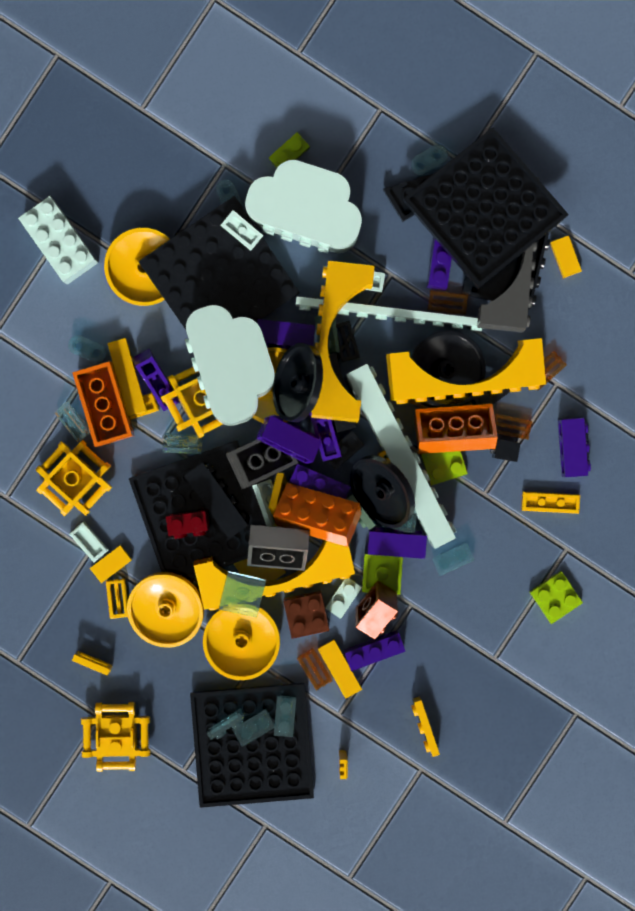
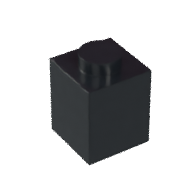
M497 439L496 448L490 449L492 458L517 462L521 443Z

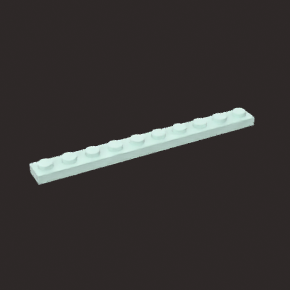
M296 297V306H299V310L311 311V308H315L319 312V304L323 305L324 300ZM348 302L338 312L339 315L346 316L349 313H357L356 316L362 318L374 315L376 316L375 319L387 320V317L395 318L394 321L406 322V319L414 320V324L425 325V322H432L433 326L444 327V324H449L454 329H463V326L471 327L472 331H482L484 329L477 328L478 318Z

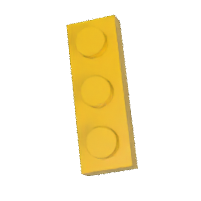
M420 696L413 698L414 704L411 707L414 716H419L420 723H417L420 734H425L426 741L423 742L426 751H431L432 757L438 756L440 753Z

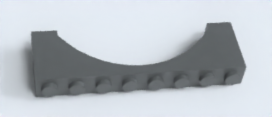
M537 242L522 253L520 268L512 285L494 301L487 305L481 304L478 310L477 328L523 333L530 326L531 316L528 315V308H531L532 297L529 296L530 289H533L534 278H531V271H534L535 259L532 258L533 252H536Z

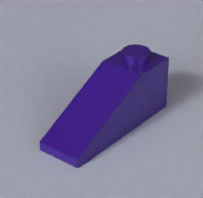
M147 349L133 357V361L162 410L166 411L168 407L166 403H163L161 397L174 390L150 349ZM177 396L172 398L175 405L180 403Z
M311 418L317 439L322 441L319 449L323 461L342 457L334 421Z

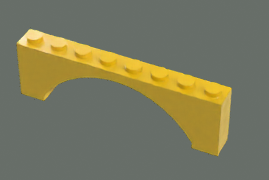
M328 261L327 267L323 266L322 278H326L325 285H321L320 297H324L323 305L319 304L318 316H322L321 324L317 323L316 335H320L319 343L315 342V348L322 359L323 382L317 403L311 411V418L357 423L359 421L361 400H356L337 379L329 359L328 335L332 322L341 308L358 293L365 289H372L375 268L373 265Z
M542 338L519 340L515 352L500 370L482 381L467 385L450 384L432 377L409 357V352L386 354L390 400L396 401V404L408 403V399L423 402L427 401V397L442 400L446 399V395H453V398L465 397V393L479 396L484 395V391L498 394L503 393L502 389H510V392L521 391V387H528V390L540 389V385H546Z
M323 540L316 554L306 564L305 571L298 570L287 577L272 581H253L238 577L221 568L213 561V557L194 561V569L204 610L209 609L210 611L217 610L220 606L226 604L234 606L243 600L247 602L255 601L258 597L264 595L265 597H272L281 591L289 593L298 587L310 588L319 582L327 584L336 578L348 579L351 575L355 574L349 546L346 547Z

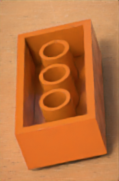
M109 361L72 372L94 446L100 447L135 436L131 420L127 415L113 362Z
M493 404L415 409L414 421L418 454L496 448L498 436Z
M287 483L273 517L276 526L309 530V536L348 547L360 519L361 508L360 503Z

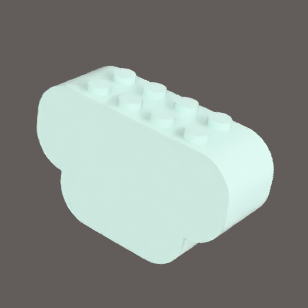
M298 160L283 162L276 169L274 177L265 176L255 180L251 184L245 200L247 215L257 228L263 230V233L274 236V233L281 235V239L292 242V239L300 241L299 244L304 247L310 248L312 245L318 247V251L327 254L329 251L334 253L349 251L357 241L362 223L359 209L349 202L350 186L342 175Z
M210 305L197 309L187 320L186 332L188 339H185L189 353L194 354V358H191L195 372L199 371L200 373L197 379L200 389L206 392V395L203 396L207 409L211 408L214 417L224 425L235 426L245 423L255 415L258 408V398L266 395L274 383V368L261 328L254 320L247 317L232 319L230 313L221 306Z

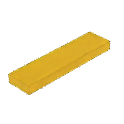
M123 338L107 343L128 417L147 412L127 339Z

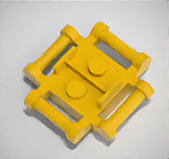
M191 367L175 376L170 375L167 377L174 391L162 396L161 399L163 403H166L177 424L178 432L192 425L198 438H201L205 433L223 424L216 419L200 427L199 421L213 415L211 408L207 409L203 398L206 395L205 390L200 389L197 378L180 387L178 385V382L199 372H195L194 367ZM176 396L189 418L185 422L172 400Z
M84 440L73 450L61 441L58 444V448L49 458L35 469L45 480L36 491L46 496L58 507L63 516H66L74 506L87 516L90 512L89 509L106 491L109 492L112 488L102 478L111 465L108 462L105 463L86 446L87 443ZM81 451L100 468L97 473L78 456ZM65 452L67 455L49 474L47 470ZM97 482L100 487L85 504H82L80 502L82 497ZM50 485L69 503L67 505L48 489V486Z
M128 702V704L96 703V717L81 718V725H83L82 758L97 757V772L111 769L136 771V756L148 757L151 755L148 737L150 716H137L135 714V702ZM103 712H128L129 715H103ZM137 723L141 724V748H137ZM91 724H96L97 749H91ZM129 756V761L104 762V757Z

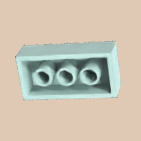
M51 196L18 218L65 284L68 285L98 264L96 258Z

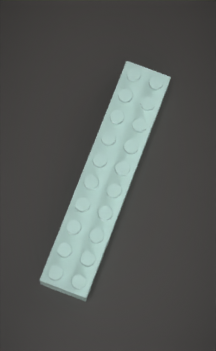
M365 364L346 374L345 377L356 399L361 400V409L382 450H385L387 453L385 456L404 474L412 488L415 498L414 513L431 546L436 549L455 539L454 533L457 531L452 522L447 521L445 516L448 514L444 506L438 504L436 499L439 496L435 488L429 486L428 481H430L427 472L421 470L418 465L421 463L417 453H412L410 447L413 445L409 437L403 435L401 429L404 427L399 418L395 419L392 413L395 411L390 401L386 402L383 396L386 392L381 383L377 384L375 380L377 374L374 368Z

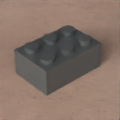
M257 439L226 453L242 489L298 463L297 459Z
M251 525L247 566L305 571L309 546V530Z

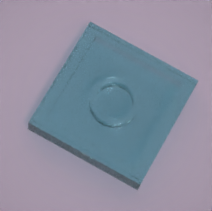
M228 571L219 610L257 618L266 579Z

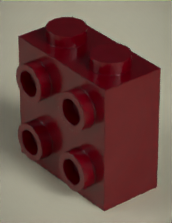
M208 509L166 516L168 536H174V539L185 538L188 533H193V536L205 535L206 531L211 528Z

